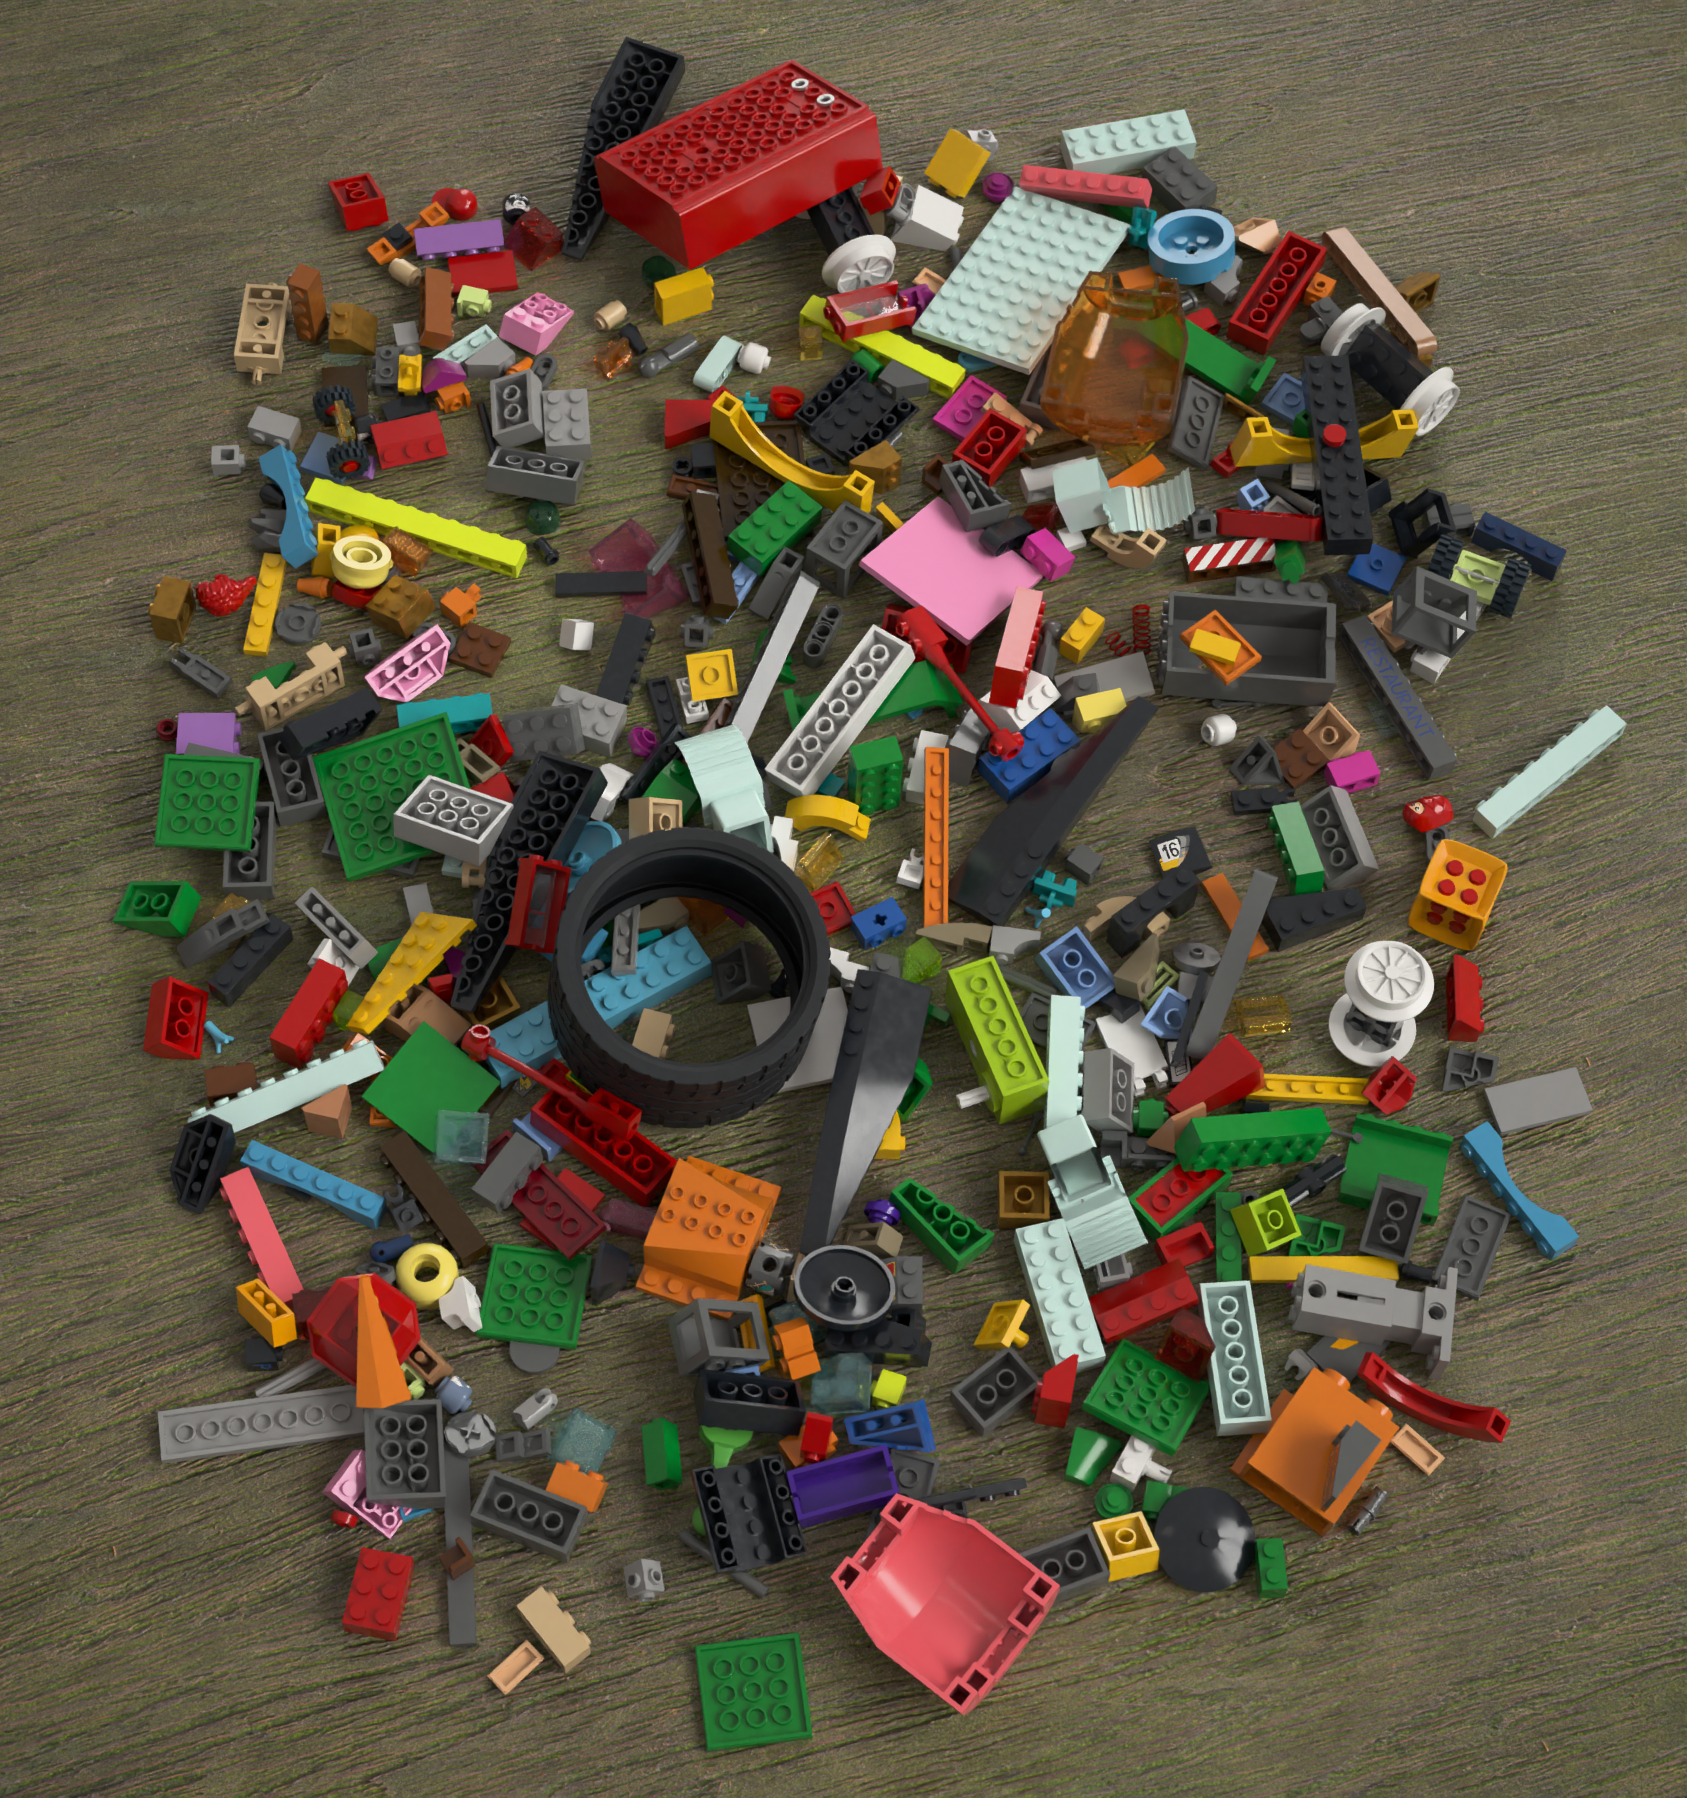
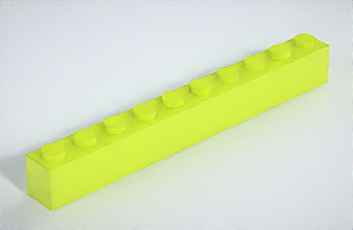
M315 478L305 498L309 508L308 512L352 526L366 525L374 529L377 534L514 578H518L527 558L526 544L518 540H510L497 533H488L475 526L469 527L453 519L447 520L434 513L422 512L412 506L397 504L393 500H385L371 493H363L350 486H341L328 479Z

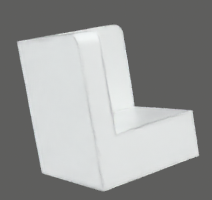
M562 619L559 645L572 650H591L594 623L581 619Z

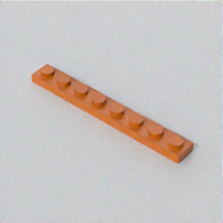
M925 747L923 928L948 923L949 748Z

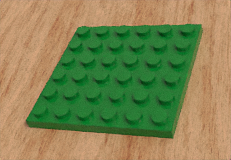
M447 712L312 757L346 878L349 882L437 852L394 837V813L428 775L471 789Z

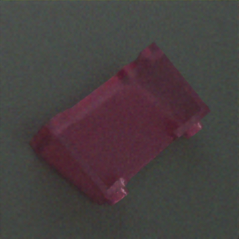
M630 518L589 549L588 552L592 557L590 560L592 565L598 571L600 569L604 572L644 571L646 564L658 551L659 546L644 527ZM666 561L654 577H651L649 574L647 575V595H620L625 603L622 605L624 608L622 614L624 615L626 612L647 619L689 598L686 589L668 561Z

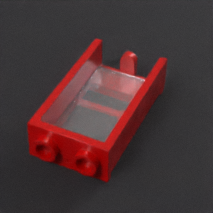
M895 280L828 296L823 308V314L833 326L834 332L839 335L843 342H846L848 339L903 325L912 326L917 309L915 306L907 308L908 299L906 295L900 296L898 300L896 294L899 283Z
M529 855V858H519L518 860L520 865L508 939L505 938L504 945L539 953L553 954L558 923L566 903L571 868L562 866V861L548 859V862L543 861V856Z

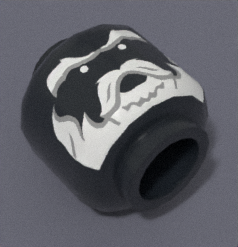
M520 193L507 195L502 201L504 220L514 226L527 222L530 218L529 199Z
M372 413L354 417L352 423L349 424L352 440L361 442V445L374 442L370 425L379 424L381 420H376Z

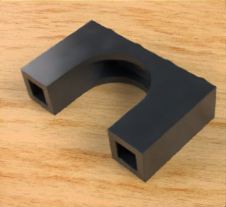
M1183 864L1111 916L1106 942L1121 958L1125 957L1140 946L1145 928L1162 911L1167 909L1175 919H1178L1194 907L1200 884L1199 878L1186 864Z

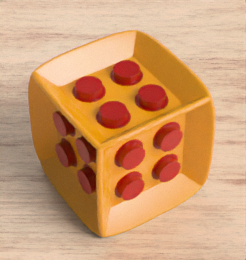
M1442 839L1433 853L1422 879L1419 893L1411 906L1407 919L1408 925L1421 934L1463 950H1473L1477 946L1506 877L1507 864L1497 857L1454 840Z

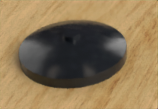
M832 1245L811 1252L800 1262L795 1272L793 1291L797 1304L813 1321L835 1330L856 1331L871 1327L886 1317L894 1301L895 1281L889 1268L874 1254L854 1246Z
M1195 1487L1181 1491L1162 1506L1154 1521L1152 1535L1159 1548L1158 1565L1171 1581L1184 1589L1202 1593L1225 1589L1237 1582L1251 1564L1255 1551L1253 1523L1242 1504L1222 1490L1212 1487Z

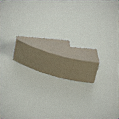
M461 738L456 741L468 779L483 783L501 770L500 766L474 744L468 745Z
M945 923L928 926L916 931L915 945L961 956L963 948L986 954L991 939L992 926L974 923Z

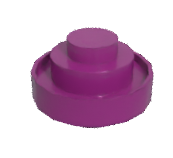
M1000 172L987 175L982 183L984 196L994 202H1003L1011 195L1014 189L1013 180L1008 175Z
M635 727L628 734L630 749L636 756L647 758L659 743L654 733L643 727Z

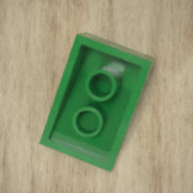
M675 758L658 774L641 797L682 800V826L702 807L701 798L695 787L690 769Z
M130 881L113 922L121 926L163 937H185L202 897L187 881Z

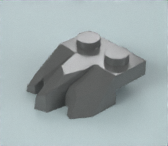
M260 509L259 516L263 519L250 518L248 520L249 528L259 533L252 537L251 541L262 551L275 554L276 551L281 553L278 540L286 520V509Z

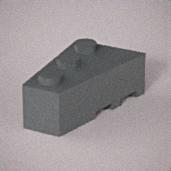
M960 460L942 465L939 484L966 532L992 526L1008 519L1011 503L1007 499L1005 501L996 494L997 490L992 486L989 488L982 481V477L965 461Z
M971 708L969 711H964L961 725H956L953 739L949 737L945 748H949V781L966 788L970 783L972 770L977 769L979 756L982 752H985L992 737V734Z

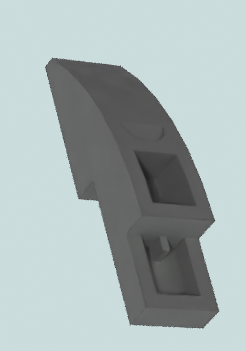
M256 899L237 910L232 908L209 921L187 937L177 949L185 967L189 969L229 948V943L270 921L261 902Z

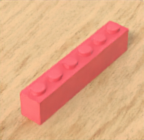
M1023 165L1019 186L1024 191L1034 192L1049 198L1124 207L1140 206L1147 209L1152 194V187L1148 179L1031 165Z
M249 1167L220 1178L223 1187L219 1191L224 1202L229 1201L232 1206L228 1210L233 1223L239 1222L241 1230H238V1234L243 1245L249 1244L251 1249L247 1252L252 1265L257 1264L261 1271L256 1273L258 1278L290 1310L308 1303L305 1291Z

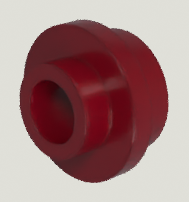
M166 718L158 723L156 733L159 739L172 741L177 738L178 723L176 721Z

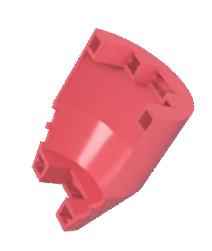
M896 1493L880 1513L881 1522L852 1559L846 1556L831 1578L878 1650L961 1715L965 1716L987 1696L1020 1655L1050 1610L1057 1597L1060 1585L975 1520L951 1514V1512L936 1509L928 1506L926 1503Z

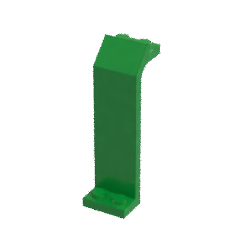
M1128 297L1109 328L1114 336L1110 344L1118 348L1125 336H1135L1246 405H1249L1258 393L1276 362L1274 358L1268 356L1264 363L1260 361L1257 364L1154 298Z
M928 660L914 663L909 666L866 725L933 705L943 706L949 719L958 717L956 708L960 707L959 704H962L961 695L946 675ZM792 689L783 691L792 730L797 727L822 692L800 698V696H795Z

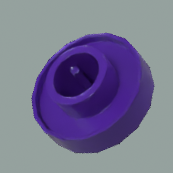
M883 1199L867 1202L864 1209V1214L871 1223L885 1222L889 1226L897 1225L901 1217V1213L895 1208V1205Z

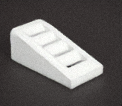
M1312 462L1291 464V488L1313 491L1315 481Z

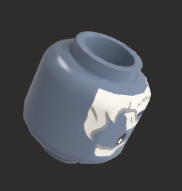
M447 1376L434 1391L437 1394L435 1399H441L442 1407L450 1414H454L458 1410L464 1412L473 1401L469 1398L472 1394V1388L458 1376L451 1378Z

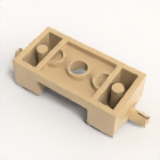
M268 283V285L246 284L234 359L237 371L253 373L251 382L256 385V382L257 385L261 384L262 374H281L284 360L282 343L286 320H290L292 309L288 286H277L276 283H273V285L272 283ZM260 321L268 322L265 326L257 325Z
M326 642L312 647L306 653L309 670L303 671L291 681L282 683L277 689L273 687L266 676L251 682L246 687V702L234 707L235 711L241 716L251 710L264 730H269L345 686L339 658L347 655L344 646H341L332 651Z

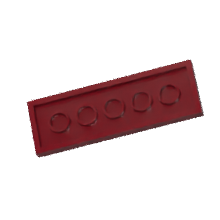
M506 1129L470 1160L471 1166L483 1175L512 1138L513 1134ZM542 1163L538 1169L533 1170L529 1174L525 1186L516 1191L510 1203L568 1261H571L607 1229L606 1225Z

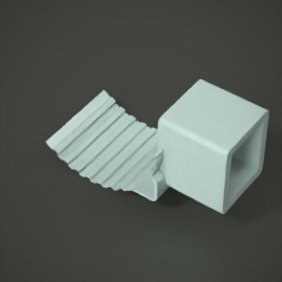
M1097 458L1052 470L1056 503L1070 534L1107 523L1113 534L1129 530L1145 532L1147 528L1153 531L1158 529L1164 530L1167 527H1173L1174 524L1181 523L1183 519L1186 520L1188 515L1195 511L1189 467L1185 471L1183 470L1179 476H1175L1173 480L1147 488L1122 485L1110 488Z
M733 724L674 742L685 757L695 787L701 798L704 824H712L713 831H724L752 841L758 847H763L773 854L770 821L764 808L762 779L739 728Z
M1077 1115L1039 1131L1037 1136L1055 1176V1179L1048 1181V1184L1084 1269L1148 1243L1110 1155L1101 1158L1083 1115Z

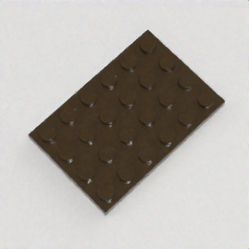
M797 420L754 422L778 449L805 466L801 427ZM712 439L716 463L720 517L723 524L724 539L728 541V536L777 492L785 482ZM813 529L805 537H813Z

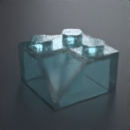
M439 1110L436 1114L433 1163L453 1165L486 1164L489 1114Z
M863 1353L837 1354L821 1366V1371H818L812 1380L811 1405L820 1414L869 1412L872 1362Z

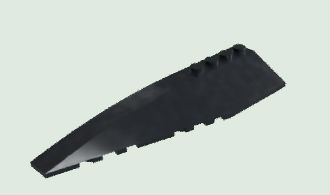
M625 37L591 104V113L588 119L587 133L584 138V147L581 153L575 192L573 193L568 226L561 252L562 255L582 261L610 216L604 211L594 157L659 125L686 71L684 56Z
M1138 696L999 814L949 881L948 901L987 926H992V929L993 925L1004 927L1034 885L1036 877H1040L1159 708Z
M540 750L537 753L511 802L513 809L490 853L491 860L489 868H486L484 887L480 890L473 921L477 926L468 935V947L466 955L462 958L461 974L457 977L450 1003L452 1007L473 1014L513 956L517 947L504 944L505 938L508 939L520 865L518 860L519 858H529V855H539L544 857L543 861L548 862V859L562 861V866L566 864L608 784L600 768ZM535 872L529 909L540 911L546 901L550 876ZM528 914L527 926L532 925L537 916L536 914Z
M857 969L824 1117L800 1254L808 1255L822 1247L831 1246L839 1230L838 1227L843 1217L846 1216L849 1205L854 1195L856 1196L864 1175L866 1176L883 1142L887 1128H890L893 1116L897 1108L901 1106L907 1088H910L913 1082L933 991L932 988L882 972Z

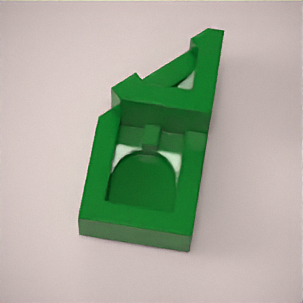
M293 661L263 670L251 676L253 682L266 676L273 687L277 689L282 683L288 681L292 670H295L297 666Z

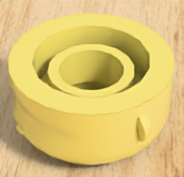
M367 536L345 537L335 544L333 551L329 555V558L332 560V571L335 577L344 585L356 589H370L380 585L386 580L389 569L393 567L389 548L381 541Z
M433 1243L417 1244L409 1248L402 1254L395 1269L397 1289L416 1303V1307L421 1310L439 1308L438 1298L449 1293L454 1286V1280L459 1278L457 1262L452 1254L443 1248L442 1245ZM424 1267H432L439 1273L435 1279L429 1282H421L415 1279L417 1272Z

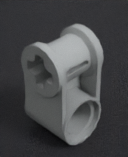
M906 183L900 186L893 206L884 210V214L893 217L900 227L905 226L913 215L916 199L913 187Z

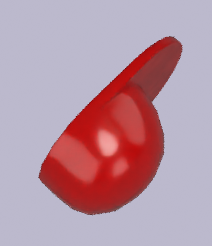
M444 188L437 191L432 197V204L437 201L453 220L465 221L471 219L478 210L477 198L469 189Z
M789 386L773 387L769 398L770 412L781 419H794V414L803 405L804 393Z

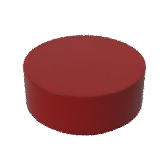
M1331 424L1324 429L1323 441L1328 446L1339 447L1345 442L1346 431L1342 426Z
M333 1510L330 1520L339 1526L353 1529L358 1518L343 1511Z

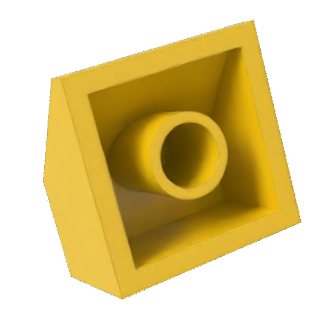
M1142 1511L1092 1523L1095 1541L1110 1573L1109 1582L1158 1570L1159 1548Z

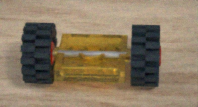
M330 385L328 386L329 389L324 387L321 389L322 392L317 391L312 401L317 419L320 422L325 421L326 424H329L330 421H332V424H335L338 443L335 444L336 448H330L326 456L330 473L335 478L339 477V479L343 480L346 477V480H349L351 476L357 478V474L362 476L364 471H368L370 461L365 445H361V442L358 441L354 442L356 440L354 426H350L349 422H351V416L354 415L356 407L351 390L347 389L346 386L340 388V385H336L333 388Z

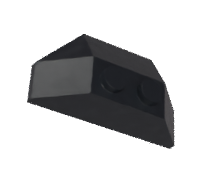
M208 1114L185 1124L169 1170L178 1196L176 1197L178 1204L197 1214H201L221 1187L220 1178L225 1176L236 1143L231 1123Z

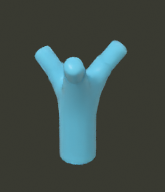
M1026 907L1025 909L1026 912L1036 917L1035 928H1038L1041 921L1051 914L1048 908L1034 910Z
M212 1021L205 1023L204 1028L215 1041L216 1053L220 1054L221 1042L227 1044L229 1041H233L234 1037L222 1033Z

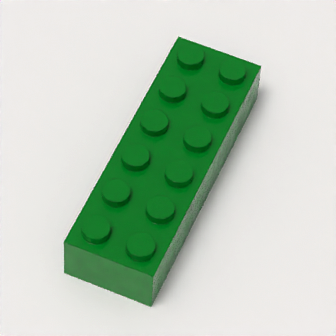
M1322 1108L1199 1117L1190 1119L1176 1142L1174 1149L1183 1171L1200 1172L1207 1169L1222 1170L1229 1167L1244 1168L1252 1165L1266 1166L1275 1163L1309 1162L1314 1160L1332 1131Z

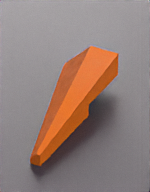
M360 1275L356 1407L385 1408L410 1400L411 1391L408 1390L404 1378L405 1374L397 1359V1352L385 1318L382 1317L378 1298L375 1296L371 1286V1278L369 1275Z

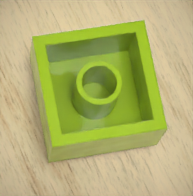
M1283 1189L1262 1195L1230 1210L1248 1256L1268 1251L1302 1235Z

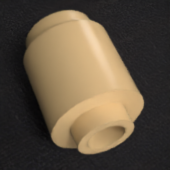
M394 259L388 269L392 278L408 288L417 286L422 277L421 270L405 259Z
M619 300L610 301L594 313L595 325L600 330L609 331L624 319V316L627 314L626 308Z

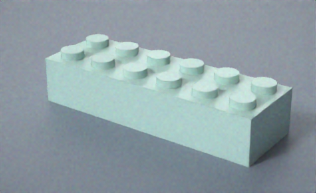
M1185 109L1062 131L1060 149L1067 170L1101 174L1143 168L1173 147L1179 149L1188 159H1194L1196 139Z
M1051 995L1048 1011L1046 1074L1049 1078V1087L1044 1108V1129L1080 1115L1082 1106L1080 1089L1082 1088L1083 1074L1081 1073L1083 1051L1081 1050L1084 1041V1028H1082L1085 1016V1006H1080L1081 997Z
M1064 1218L1015 1229L1014 1244L1051 1368L1073 1354L1079 1355L1076 1373L1103 1367L1106 1355Z
M1250 1280L1201 1283L1197 1292L1200 1302L1198 1311L1217 1436L1268 1433L1272 1419Z

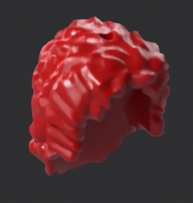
M218 573L212 582L199 583L198 586L194 587L199 605L211 615L216 617L228 616L230 612L237 611L243 604L250 591L254 589L253 586L256 585L257 578L249 576L244 580L235 581L228 578L227 575Z

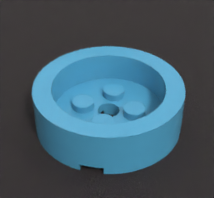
M1185 209L1167 214L1157 220L1148 233L1150 267L1156 274L1160 273L1165 276V280L1177 284L1192 285L1215 280L1218 274L1223 271L1227 272L1234 263V228L1225 217L1209 210Z

